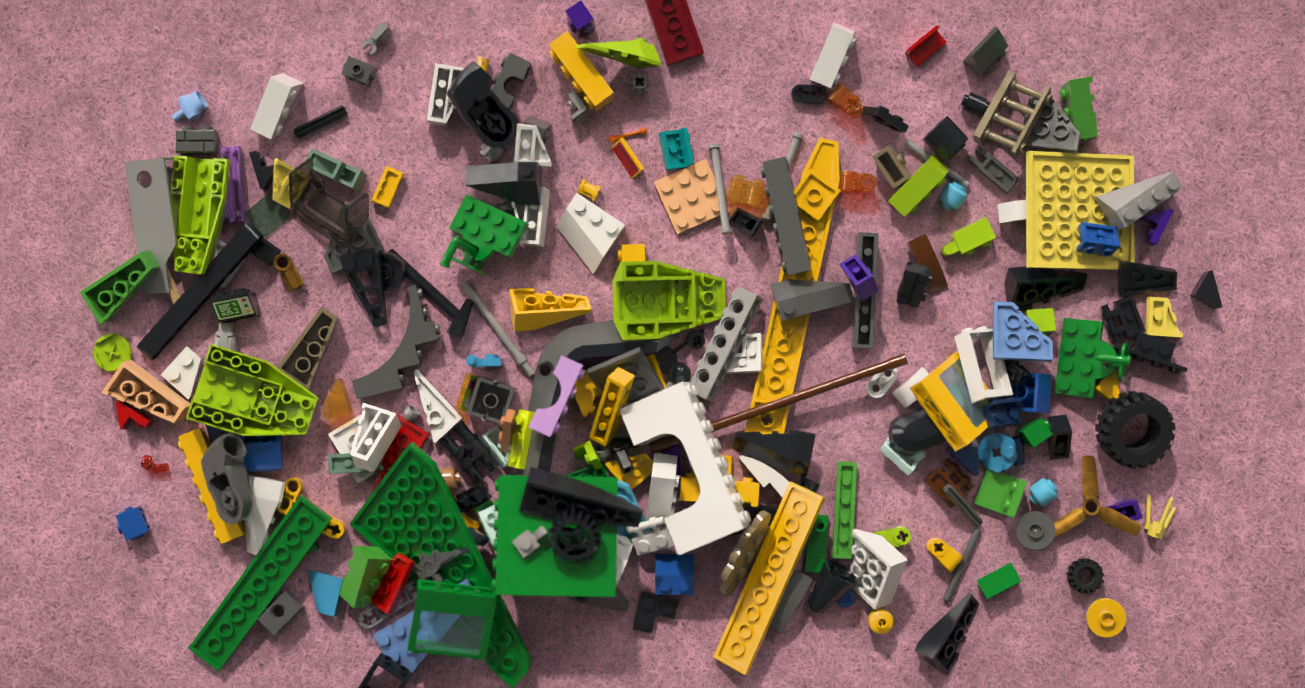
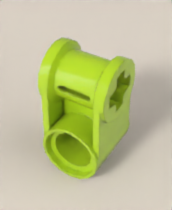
M903 526L872 533L882 536L894 548L906 545L911 540L910 531ZM900 531H902L904 534L907 533V535L904 536V540L897 538V536L900 535Z

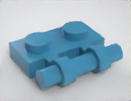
M497 354L486 355V358L481 359L470 355L466 359L467 365L471 367H504V360L499 358Z

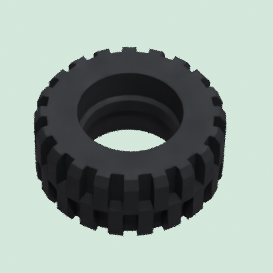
M1129 391L1128 394L1123 392L1118 395L1119 398H1111L1109 400L1110 404L1102 407L1104 411L1102 414H1098L1097 417L1099 424L1095 425V431L1099 433L1096 434V439L1100 443V448L1117 463L1135 469L1137 466L1145 468L1148 463L1150 465L1157 463L1156 460L1158 458L1162 459L1165 456L1164 452L1170 450L1172 446L1170 442L1171 440L1174 441L1175 434L1172 433L1176 429L1175 423L1172 422L1174 419L1172 413L1160 401L1143 392ZM1136 415H1147L1148 429L1145 436L1134 444L1124 445L1122 442V430L1127 421Z

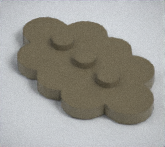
M763 510L757 514L751 526L743 531L736 548L732 551L728 564L720 578L722 581L720 592L723 595H731L739 581L750 571L770 528L768 523L771 514Z

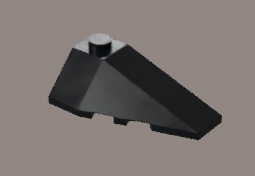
M790 430V433L779 434L778 431H772V434L736 432L733 449L786 473L806 477L816 434L798 430Z

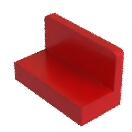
M938 25L905 52L916 67L947 43L938 32Z

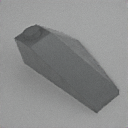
M788 279L770 284L780 321L855 302L850 283Z

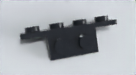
M1137 332L1132 349L1129 348L1133 360L1139 362L1146 360L1151 362L1150 365L1153 367L1162 368L1164 366L1169 368V372L1178 375L1188 370L1186 367L1170 362L1176 346L1175 343ZM1111 344L1117 354L1121 355L1122 346Z

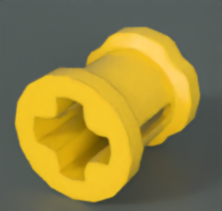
M583 179L577 193L579 195L583 194L595 202L601 186L592 185L586 182V179Z

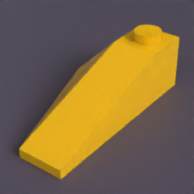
M532 288L509 289L511 320L514 332L536 330L590 313L592 310L589 299L586 296L565 293L561 297L553 295L552 291H546L545 294L535 293V289Z

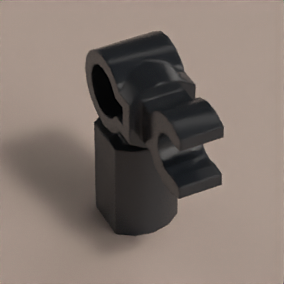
M630 435L626 438L616 437L610 441L611 452L615 455L623 474L634 470L633 463L626 450H629L630 447L638 448L641 446H634Z

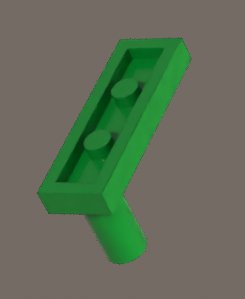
M818 514L807 539L805 572L819 573L825 562L828 515Z

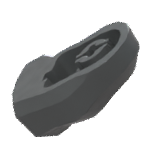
M235 433L224 434L214 440L201 460L206 485L215 502L217 512L226 524L232 525L247 519L252 506L249 475L243 464L247 449L239 435Z

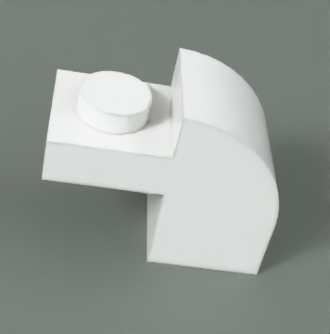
M1026 200L998 204L999 222L1015 223L1026 221Z
M923 367L920 368L912 377L896 388L892 395L903 407H908L917 400L909 388L924 379L929 373Z

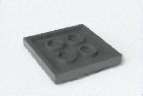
M640 347L587 369V374L601 395L603 394L608 376L618 367L635 375L626 406L665 390V387Z

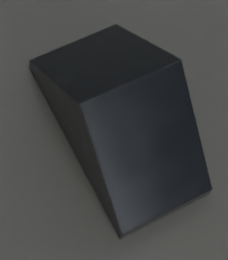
M738 207L729 219L730 226L751 240L763 223L762 219Z
M1213 270L1203 272L1190 296L1212 309L1222 308V303Z

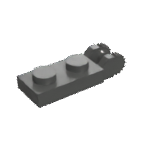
M977 146L975 148L976 153L986 160L981 164L971 155L967 157V160L1007 194L1019 181V178L993 155H989Z

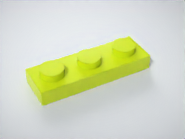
M518 409L511 451L508 456V466L525 470L532 428H529L535 412Z

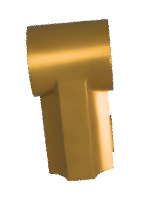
M278 254L274 259V266L278 269L289 291L291 292L303 286L305 283L292 257L287 254ZM283 257L288 259V265L285 268L279 265V261Z

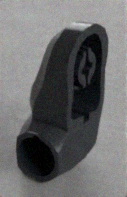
M473 61L462 69L453 80L447 91V96L462 122L486 146L492 148L505 147L516 136L518 120L516 115L503 105L498 96L491 90L492 83L494 82L493 79L481 66Z
M955 384L947 387L969 418L965 399L958 385ZM922 406L914 412L894 418L888 430L889 441L893 448L906 456L916 455L946 441V438Z

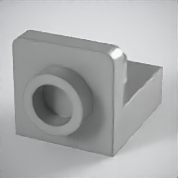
M573 90L568 94L570 100L567 102L573 110L577 109L578 111L571 115L570 119L572 122L576 120L580 122L587 116L588 109Z

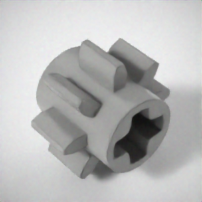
M641 71L636 76L631 74L633 81H628V85H633L631 93L637 91L639 96L643 91L648 93L646 87L652 85V82L647 81L649 75L643 76ZM636 80L639 82L643 80V87L640 85L636 86Z

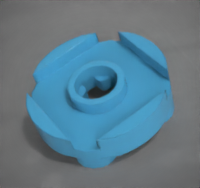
M1004 433L990 434L980 442L978 458L989 470L995 472L1007 470L1017 460L1016 444L1010 436ZM1000 448L1002 456H996L994 449Z

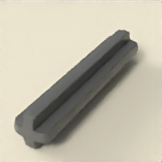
M946 484L943 487V492L972 525L979 527L983 520L951 484Z

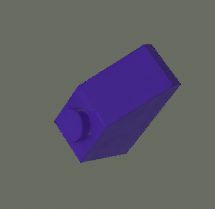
M856 254L840 263L851 286L862 301L879 292L873 275Z

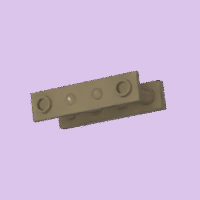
M1008 70L973 134L974 142L982 145L984 139H990L1011 148L1013 159H1017L1019 154H1023L1026 148L1025 142L1044 107L1048 106L1052 100L1051 87L1047 85L1044 92L1041 93L1019 84L1016 80V73ZM1016 90L1039 101L1035 109L1010 100L1008 95L1011 91ZM1009 107L1030 116L1026 125H1022L1001 116L999 113L1001 108ZM993 123H999L1021 132L1017 142L991 132L990 128Z

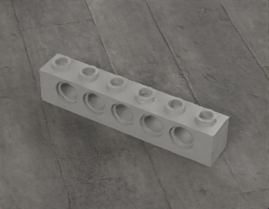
M738 286L732 292L730 303L723 310L722 319L719 325L715 327L711 341L705 347L703 358L697 363V370L694 376L689 380L692 385L696 386L699 393L698 396L713 403L727 371L763 301L758 295ZM743 305V310L738 313V308ZM735 323L734 328L729 331V326ZM726 340V345L721 348L722 341ZM715 357H718L717 363L713 365V359ZM709 374L708 381L704 382V377Z

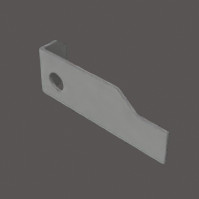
M174 157L125 162L137 254L150 250L160 265L156 272L142 286L143 295L171 292L167 263L177 245V237L165 161L174 160ZM142 171H147L152 177V183L148 188L142 187L139 183V175Z

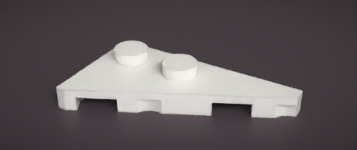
M416 369L413 372L416 385L421 396V402L426 413L433 442L437 443L463 417Z

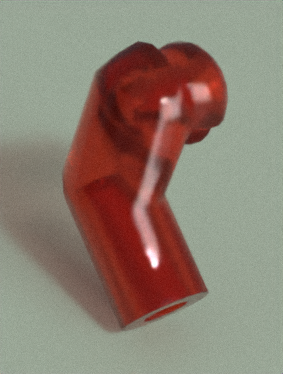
M145 455L142 457L141 466L149 473L169 472L168 463L156 464L151 456Z

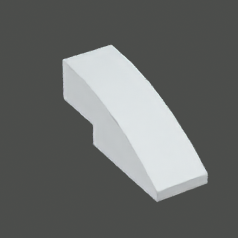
M743 455L738 457L763 487L770 483L781 497L784 496L789 482L781 474L753 458Z

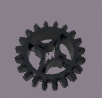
M575 510L571 511V516L567 512H564L563 517L558 515L556 518L557 522L553 521L551 524L553 528H549L548 531L551 534L548 536V541L552 542L549 547L551 549L556 548L553 554L558 555L560 553V560H563L564 557L568 558L567 563H570L571 559H574L575 564H578L579 559L585 563L587 560L586 556L592 559L593 553L598 552L599 549L597 547L601 546L602 543L598 540L602 538V534L598 533L600 526H594L596 519L589 521L590 514L583 517V511H580L579 515H576ZM568 524H579L575 528H571L569 526L565 527V525ZM584 528L588 530L591 542L583 535ZM579 531L578 539L576 538V540H573L571 543L572 536H574V534L576 535ZM559 532L562 533L563 537L567 540L566 546L562 544L559 538ZM573 547L585 548L578 551L571 550Z

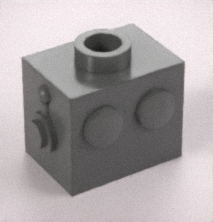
M348 56L341 74L348 80L370 87L376 77L377 69L373 65Z

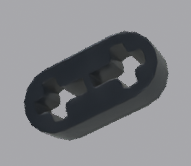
M798 84L794 86L791 92L792 99L798 103L822 104L828 96L827 90L823 86ZM802 89V92L808 93V95H802L801 98H798V95L794 92ZM817 90H820L824 96L817 100V96H811V93L815 94Z

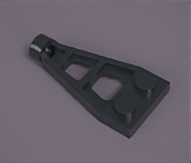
M377 246L339 256L345 276L370 316L372 326L378 327L387 324L383 264ZM371 269L374 275L373 284L364 286L357 276L359 271ZM375 289L377 291L378 303L370 304L365 294L366 291Z

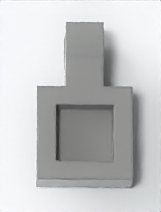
M382 21L370 35L369 40L363 43L362 47L364 49L370 45L373 46L372 51H370L372 56L377 53V44L381 41L385 42L389 38V32L391 31L389 26Z
M541 526L533 534L529 530L525 531L512 542L525 558L540 546L537 540L548 532L544 526Z

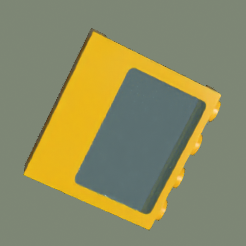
M958 351L949 355L946 358L947 360L909 388L955 452L967 446L988 427L982 407L989 403L988 401L972 403ZM983 382L984 389L989 390Z

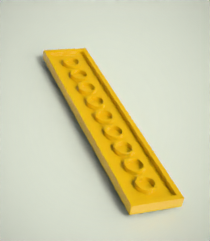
M789 482L713 656L744 675H748L825 497L794 482Z

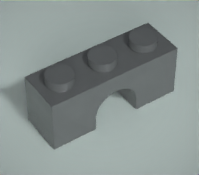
M512 53L508 57H504L501 63L503 68L500 74L497 73L495 75L494 82L492 83L494 84L492 91L509 110H511L515 98L505 92L506 84L511 80H518L524 83L532 67L531 62Z

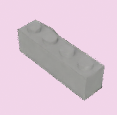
M1173 171L1096 196L1095 199L1110 225L1120 229L1127 227L1183 187Z

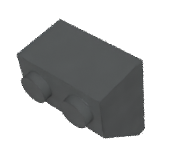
M995 26L963 60L979 77L982 73L987 75L994 67L992 63L996 59L1000 61L1007 54L1004 50L1008 47V44L1000 30Z

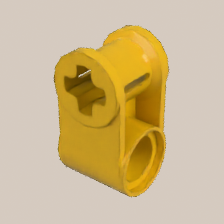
M931 538L926 544L927 551L949 572H952L964 559L962 555L941 539ZM935 543H936V544H939L938 547H939L940 549H939L938 551L935 550V547H934V544H935Z

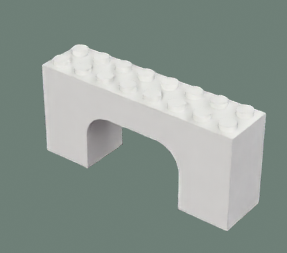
M680 382L619 409L634 446L648 444L668 434L675 435L683 443L700 484V496L697 502L690 508L664 518L678 555L688 553L751 526L749 523L751 522L748 511H744L742 506L744 503L740 493L736 492L734 487L736 485L735 479L732 474L729 475L727 467H729L728 462L724 456H721L719 451L721 445L717 438L714 439L712 431H714L713 426L709 420L707 421L704 415L706 409L702 402L699 403L697 395H699L698 390L691 382Z

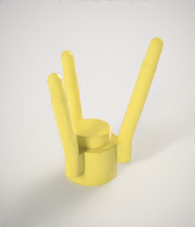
M1147 495L1146 523L1144 529L1148 530L1147 535L1162 539L1163 534L1165 535L1166 528L1176 511V507H1173L1169 513L1173 502L1172 497L1167 503L1161 521L1153 520L1151 524V495Z

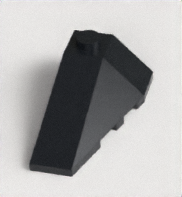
M511 162L466 167L465 185L470 188L510 200L520 205L541 204L542 167L538 162Z
M1026 266L1008 268L1004 282L1006 301L1014 302L1020 311L1033 308L1032 304L1040 301L1045 304L1050 302V298L1057 295L1065 297L1082 291L1088 275L1083 272L1027 268Z
M968 593L923 635L914 650L921 659L946 676H948L958 659L959 653L956 650L959 643H964L965 627L972 623L979 604L976 598L971 593Z

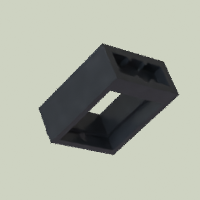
M380 653L358 688H371L367 684L378 666L402 681L399 688H405L413 673L407 667L393 661L390 656Z

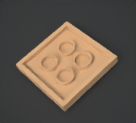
M706 159L654 182L677 235L720 216L715 178Z

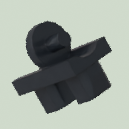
M482 482L456 496L458 499L456 504L460 512H468L492 498L491 494L486 492L487 489Z

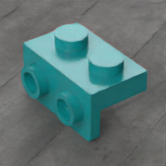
M687 127L658 133L665 171L683 169L694 164V154L690 146L691 138Z

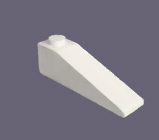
M249 475L252 506L249 516L244 520L247 552L257 555L267 541L269 525L275 521L273 516L276 507L280 508L285 482L263 476Z

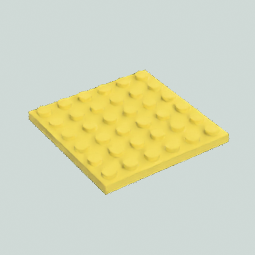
M1042 151L1026 152L1027 268L1118 270V260L1135 262L1134 222L1125 228L1117 229L1120 247L1112 256L1104 257L1097 254H1085L1076 250V247L1081 243L1078 228L1081 222L1111 226L1095 197L1134 184V156Z

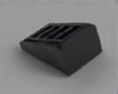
M468 298L465 300L449 326L447 333L460 337L464 336L473 300Z

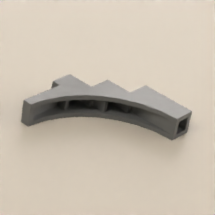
M418 285L408 287L410 317L406 333L397 350L380 368L352 381L357 399L403 388L406 379L404 373L400 372V369L422 363L421 359H424L422 349L418 348L417 344L439 339L438 335H441L440 326L435 324V320L427 322L426 318H429L427 307H423L422 300L424 299L422 288H418Z

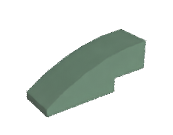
M311 148L304 163V166L360 192L367 177V174L313 148Z

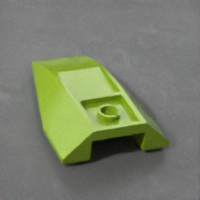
M174 156L170 196L177 237V245L173 251L174 268L177 272L204 275L213 258L226 211L231 160L199 159L187 156Z

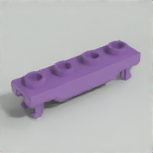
M241 146L221 147V159L231 160L225 223H246Z

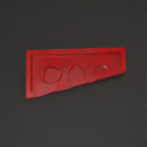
M397 414L401 428L384 454L383 470H379L373 490L376 489L407 446L413 442L422 449L430 433Z

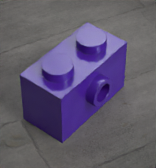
M581 0L565 10L568 20L567 25L573 33H577L579 38L581 36L587 37L594 32V18Z

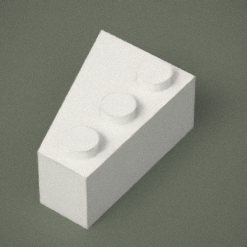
M435 63L426 123L446 126L454 110V106L447 96V91L453 80L464 68Z

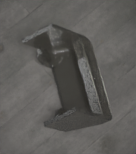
M312 158L307 159L289 173L290 210L293 216L340 247H349L369 217V194H363L349 206L325 192L324 180L313 173Z

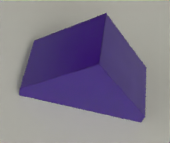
M1129 498L1105 506L1134 521L1143 518L1136 499Z

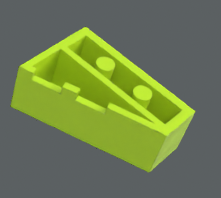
M933 153L891 196L888 202L904 217L908 213L912 215L919 208L917 204L921 200L925 202L933 194L931 190L935 186L939 188L946 181L944 177L950 168Z

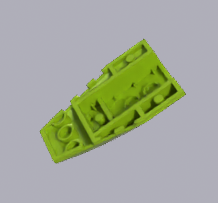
M621 261L612 281L613 321L622 340L660 339L685 329H691L698 325L721 319L722 312L726 308L725 278L669 265L660 261Z

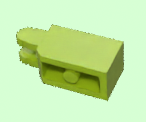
M987 217L952 233L950 238L952 242L941 248L942 255L947 257L957 252L958 255L964 253L966 257L976 252L974 248L980 245L982 248L993 244L992 239H995L996 235Z

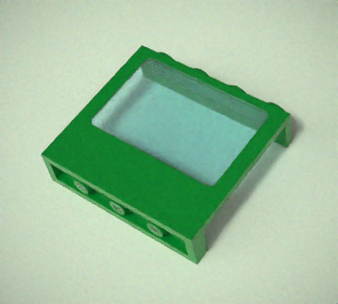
M418 579L411 631L407 639V651L430 653L436 656L449 655L454 658L467 657L473 660L485 659L497 602L496 591H492V588Z

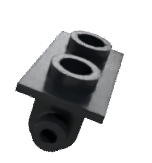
M1004 360L1008 377L1017 387L1020 380H1028L1030 378L1029 370L1022 364L1019 365L1018 360Z

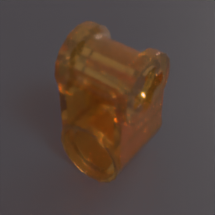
M840 83L827 97V100L834 107L842 110L852 118L860 117L864 112L860 98Z
M840 171L839 189L841 192L869 193L876 187L877 180L872 174ZM866 179H868L869 183H872L868 188H866V184H863Z

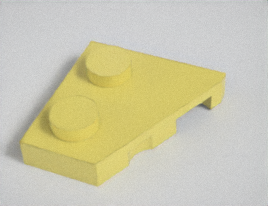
M275 158L272 200L291 209L309 176Z
M1147 297L1145 334L1162 337H1183L1182 331H1179L1175 322L1177 319L1171 310L1172 306L1168 298Z

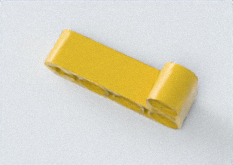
M295 477L285 481L283 499L286 498L290 505L287 509L283 508L282 504L280 508L276 507L279 512L286 515L304 490L302 479ZM292 481H295L298 484V490L296 492L292 491L290 488V484ZM331 516L332 520L328 525L333 527L339 525L341 532L335 534V529L328 527L322 533L334 539L344 536L347 531L346 524Z

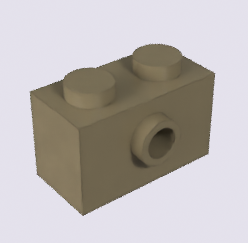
M889 144L872 156L893 189L912 176L905 166L907 163L902 154H897L892 144Z

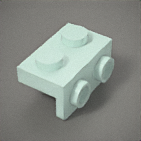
M889 437L880 448V451L907 475H910L919 461L926 456L925 451L913 456L900 454L893 448Z

